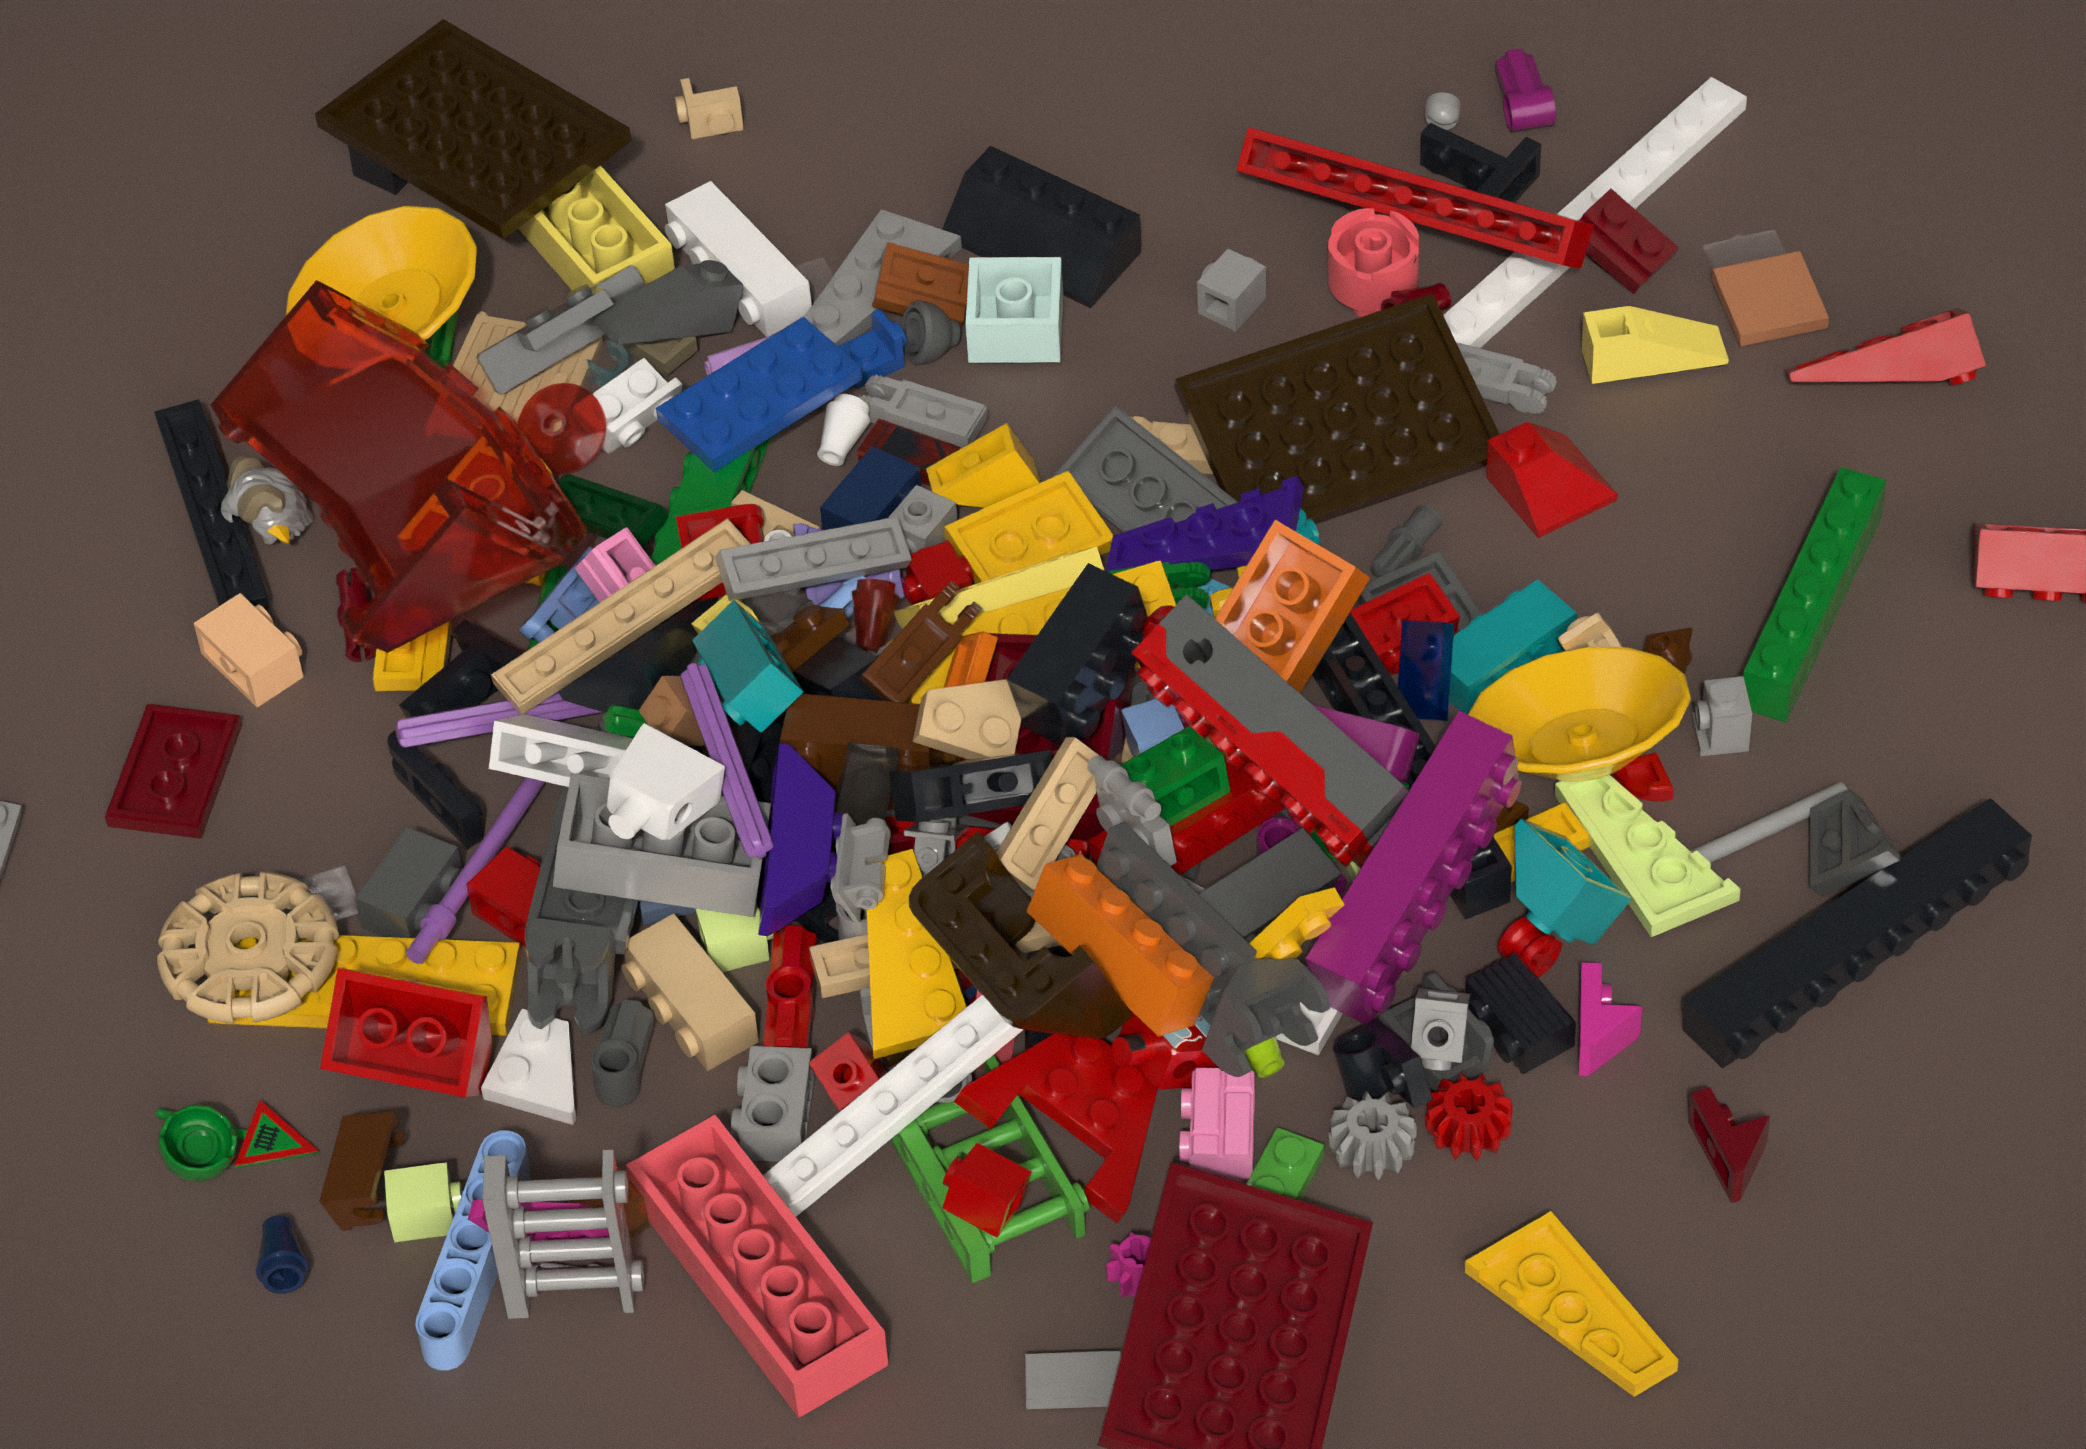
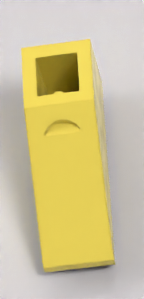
M1632 306L1583 312L1581 351L1591 384L1719 366L1729 362L1719 328L1716 325Z

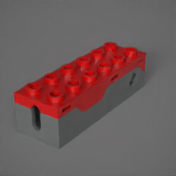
M1187 594L1175 607L1166 605L1156 609L1143 625V641L1131 652L1141 666L1136 674L1148 685L1146 687L1147 690L1165 707L1169 708L1172 705L1183 716L1181 720L1187 726L1191 727L1203 738L1207 736L1218 750L1224 754V759L1233 768L1239 771L1245 765L1243 769L1254 780L1252 783L1270 801L1275 803L1281 797L1279 801L1290 812L1288 814L1298 826L1304 828L1309 835L1317 829L1316 835L1326 844L1324 847L1336 860L1345 867L1353 861L1361 869L1406 797L1408 791L1405 786Z

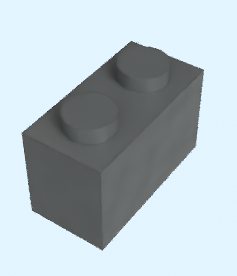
M406 827L355 897L361 928L382 937L416 938L421 930L420 922L429 908L440 903L462 871L458 847Z

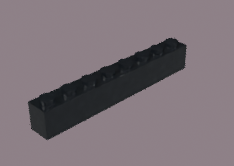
M1991 798L1901 856L1900 861L1872 875L1684 999L1682 1030L1722 1069L1738 1058H1748L1758 1049L1763 1041L1777 1032H1787L1797 1023L1801 1016L1816 1006L1819 1008L1826 1006L1836 997L1840 990L1854 981L1861 982L1865 980L1879 964L1893 955L1897 957L1904 954L1910 949L1915 940L1930 930H1940L1950 921L1954 914L1968 905L1975 906L1987 897L1990 890L2005 880L2013 881L2018 878L2029 864L2028 857L2032 835Z

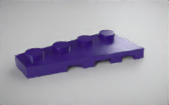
M1295 476L1282 480L1283 488L1262 494L1258 488L1240 494L1241 502L1216 509L1214 503L1196 508L1195 513L1187 519L1176 523L1169 517L1113 535L1105 571L1138 567L1161 560V563L1169 562L1170 564L1203 562V564H1207V567H1210V570L1246 566L1274 520L1296 531L1304 487L1299 477Z

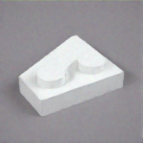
M521 1009L481 1086L483 1099L574 1125L576 1109L574 1103V1076L569 1022L555 1018L543 1029H538L530 1022L527 1010Z

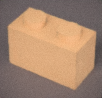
M241 593L194 622L201 654L257 708L303 678L299 659L302 656V649L295 637L288 631L282 633L274 626L272 618L261 605L258 604L254 607Z

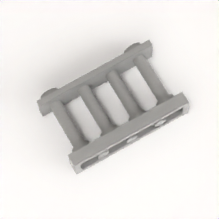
M603 1150L602 1177L520 1181L519 1176H510L506 1155L484 1156L482 1202L508 1319L529 1318L530 1297H538L539 1291L619 1287L624 1313H634L635 1292L644 1291V1267L642 1260L633 1259L623 1204L628 1203L626 1170L617 1171L614 1150ZM585 1199H603L604 1207L541 1211H526L525 1206H520L521 1203ZM590 1229H608L609 1237L532 1241V1237L527 1236V1233ZM614 1258L615 1266L550 1270H538V1266L533 1265V1262Z

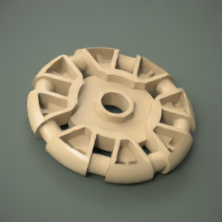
M261 871L260 876L243 877L242 873L230 874L199 887L195 890L196 896L187 903L181 901L171 912L164 923L158 939V944L162 948V952L157 955L158 971L165 987L175 1000L184 999L187 1002V1009L198 1016L224 1023H235L236 1018L252 1017L254 1022L278 1017L301 1005L300 998L308 991L315 993L325 982L335 964L338 949L333 945V942L337 940L339 933L334 914L320 894L312 895L308 892V886L295 878ZM286 908L289 910L293 909L287 915L282 912ZM207 911L213 914L218 913L208 923L207 919L203 916ZM247 937L259 939V942L249 949L234 947L241 939ZM309 938L313 942H299L298 939ZM191 944H195V948L188 947ZM290 970L296 976L293 977L289 982H286ZM204 974L208 977L201 985L195 983ZM252 989L251 997L235 998L236 990Z

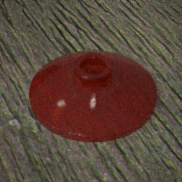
M557 383L542 388L527 401L518 419L517 432L521 438L525 437L532 446L536 457L544 461L552 474H570L588 465L599 453L605 440L606 416L598 399L587 389L576 384ZM555 418H561L562 425L560 429L551 432L550 425Z

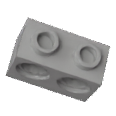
M750 1046L748 1066H739L737 1094L738 1097H743L741 1108H733L731 1135L734 1139L740 1140V1146L750 1160L779 1162L807 1139L815 1085V1073L809 1065V1062L813 1059L811 1048Z

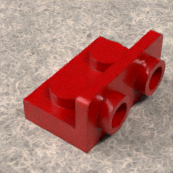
M1430 572L1350 611L1390 675L1404 671L1414 660L1429 654L1440 640L1451 638L1455 635L1460 620V615Z

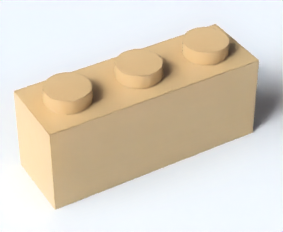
M674 913L629 938L625 954L626 963L622 965V972L634 991L637 992L642 989L646 994L649 1006L654 1012L656 1019L662 1025L668 1022L675 1030L676 1040L688 1058L695 1056L708 1072L750 1048V1046L759 1043L755 1012Z

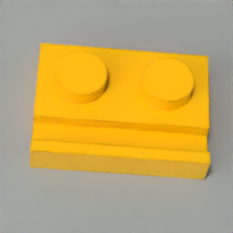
M430 605L382 606L373 672L375 691H416L448 664L453 625L451 605H444L443 610H430Z

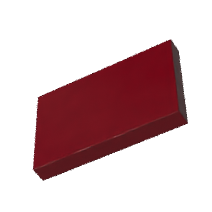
M147 704L105 814L107 826L202 839L242 728L240 715Z

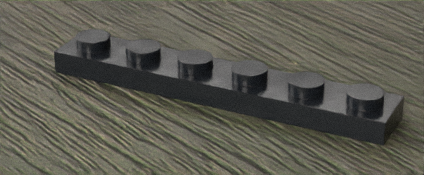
M197 399L155 411L157 425L218 606L241 593L254 607L259 604L265 610L269 609L268 598L239 516L232 514L234 523H230L221 513V502L228 492L227 479L200 400Z

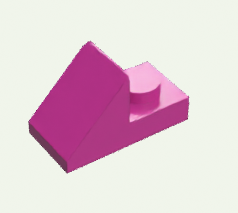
M1581 962L1578 1076H1590L1634 1042L1641 1034L1643 1008L1640 1006L1611 1005L1612 984H1602V963Z

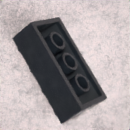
M989 146L964 173L942 230L960 235L962 248L980 257H1061L1063 296L1089 308L1101 298L1141 254L1140 214L992 146Z

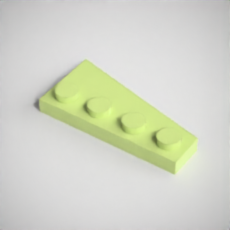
M1608 775L1585 782L1559 781L1555 783V797L1560 804L1565 802L1586 829L1590 835L1591 850L1610 878L1632 898L1628 904L1650 937L1740 901L1741 888L1729 878L1726 880L1720 878L1710 869V861L1697 850L1692 853L1675 838L1676 832L1662 820L1656 822L1642 810L1643 803L1612 776Z

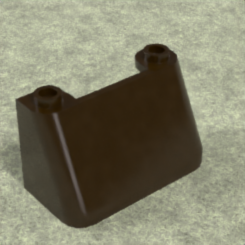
M979 832L975 833L939 863L912 888L909 895V908L913 915L1010 1026L1024 1030L1100 1039L1115 1032L1133 1016L1095 962L1080 946L1072 952L1073 956L1068 957L1055 956L1044 946L1029 960L1015 944L1028 934L1035 923V919L1026 912L1031 900L1020 889L999 860L997 853Z

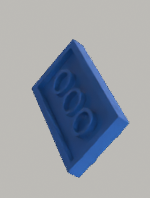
M803 316L656 407L657 420L715 473L861 381V367Z

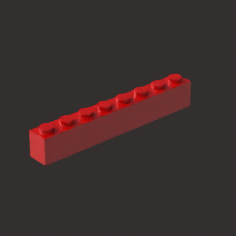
M1251 127L1247 129L1236 171L1363 208H1375V211L1390 215V211L1397 212L1408 218L1411 222L1577 269L1582 268L1594 227L1593 224Z

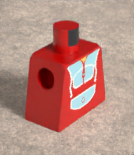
M1130 1010L1133 1016L1124 1023L1119 1036L1114 1039L1111 1046L1112 1057L1119 1067L1125 1068L1136 1065L1149 1082L1160 1090L1192 1088V1071L1196 1068H1219L1202 1051L1211 1025L1200 1014L1194 1026L1158 1037Z

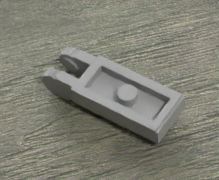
M1456 342L1482 398L1507 405L1510 403L1517 411L1524 413L1529 412L1536 415L1537 413L1541 414V412H1544L1548 402L1544 394L1553 392L1557 383L1556 377L1553 375L1554 373L1545 368L1541 369L1539 366L1524 363L1523 359Z
M877 374L875 376L872 375L865 384L866 392L869 395L863 394V396L859 395L858 397L869 406L868 416L871 423L879 425L884 422V424H891L890 426H897L960 448L974 442L988 419V408L984 404L904 379L901 382L888 377L884 378Z

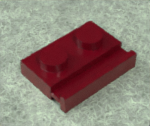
M1611 188L1579 219V221L1594 225L1586 253L1633 294L1672 259L1679 248Z

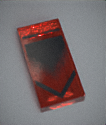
M878 419L857 449L858 461H860L867 451L874 446L920 467L921 483L931 486L926 468L960 450L961 447Z

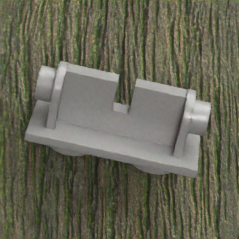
M846 813L843 814L841 834L836 839L838 857L836 873L831 878V892L835 902L843 906L854 923H860L861 908L865 910L874 909L877 903L883 899L886 867L879 861L887 860L891 831L887 827L886 822L880 818H871L866 824L856 826L849 814Z
M955 816L918 822L904 830V836L915 837L914 854L920 870L930 872L956 849V839L969 831V826L956 824L957 817Z

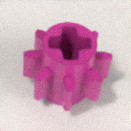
M1133 1232L1129 1233V1237L1124 1239L1120 1246L1117 1244L1110 1245L1111 1262L1106 1264L1107 1281L1116 1282L1120 1280V1296L1123 1298L1127 1295L1135 1297L1150 1239L1144 1235H1135Z

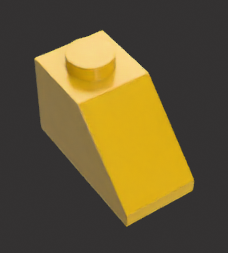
M1007 423L926 468L932 492L956 502V505L986 508L1041 483L1034 459Z

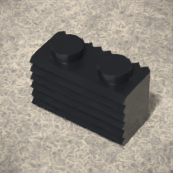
M1512 953L1509 958L1504 957L1501 962H1495L1492 967L1487 966L1484 971H1478L1475 976L1470 975L1466 980V994H1470L1468 1009L1477 1019L1484 1021L1489 1027L1494 1038L1493 1045L1500 1058L1506 1063L1513 1061L1521 1074L1533 1070L1575 1046V1020L1517 953Z

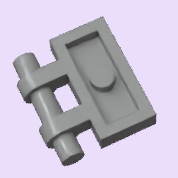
M1100 755L1094 756L1089 761L1087 769L1095 776L1100 806L1097 808L1096 813L1101 826L1108 833L1110 827L1125 822L1169 866L1175 864L1177 861L1170 825L1159 816L1161 805L1155 801L1153 792L1141 782H1132L1126 769L1116 761H1107Z

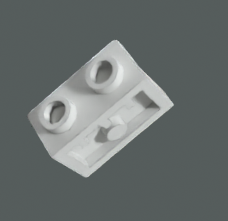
M643 358L574 406L572 416L610 454L621 445L629 447L638 441L645 432V428L657 421L656 407L681 393L683 384L677 377L667 383L649 362Z

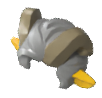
M239 456L233 460L227 481L228 492L221 502V513L227 521L234 523L232 514L239 516L243 521L252 523L253 529L263 538L265 544H272L279 539L285 545L290 544V540L294 539V535L299 536L301 531H304L308 525L314 522L313 518L315 515L307 506V498L300 489V483L295 478L279 469L264 468L258 459L250 456Z

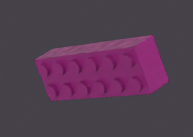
M1458 711L1344 895L1342 901L1345 905L1330 918V928L1320 934L1305 958L1308 969L1324 987L1331 1008L1366 1025L1374 1020L1378 1012L1383 1014L1390 1007L1395 997L1396 986L1394 985L1403 971L1409 972L1415 966L1422 949L1420 943L1429 929L1434 931L1440 925L1447 909L1445 902L1454 888L1459 890L1465 884L1471 872L1472 862L1470 861L1479 847L1484 849L1488 846L1496 831V818L1503 807L1510 808L1519 795L1522 781L1519 780L1518 758L1515 756L1512 735L1461 711Z

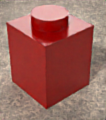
M976 1143L965 1159L957 1156L949 1166L942 1182L943 1185L949 1187L942 1209L998 1238L1020 1208L1032 1172L991 1149Z

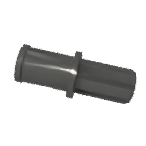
M1426 504L1423 506L1418 505L1402 527L1393 528L1388 536L1389 542L1373 559V565L1371 566L1373 575L1381 577L1405 566L1409 560L1417 559L1422 554L1425 542L1442 525V519L1437 510Z

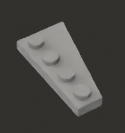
M881 209L804 317L836 346L862 335L872 326L871 313L879 309L872 307V302L887 242L940 257L948 255L952 258L962 249L961 236Z

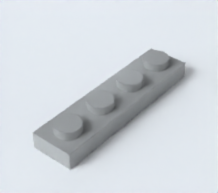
M898 517L722 549L715 557L729 601L907 568L912 560Z

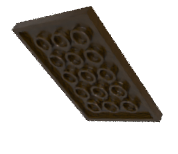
M444 19L315 113L317 126L503 240L632 141L630 127Z
M1433 293L1176 378L1174 384L1175 391L1216 482L1223 491L1237 502H1241L1240 494L1258 488L1262 494L1283 488L1282 480L1298 476L1304 487L1300 509L1306 513V519L1311 518L1315 524L1487 466V440L1499 435Z

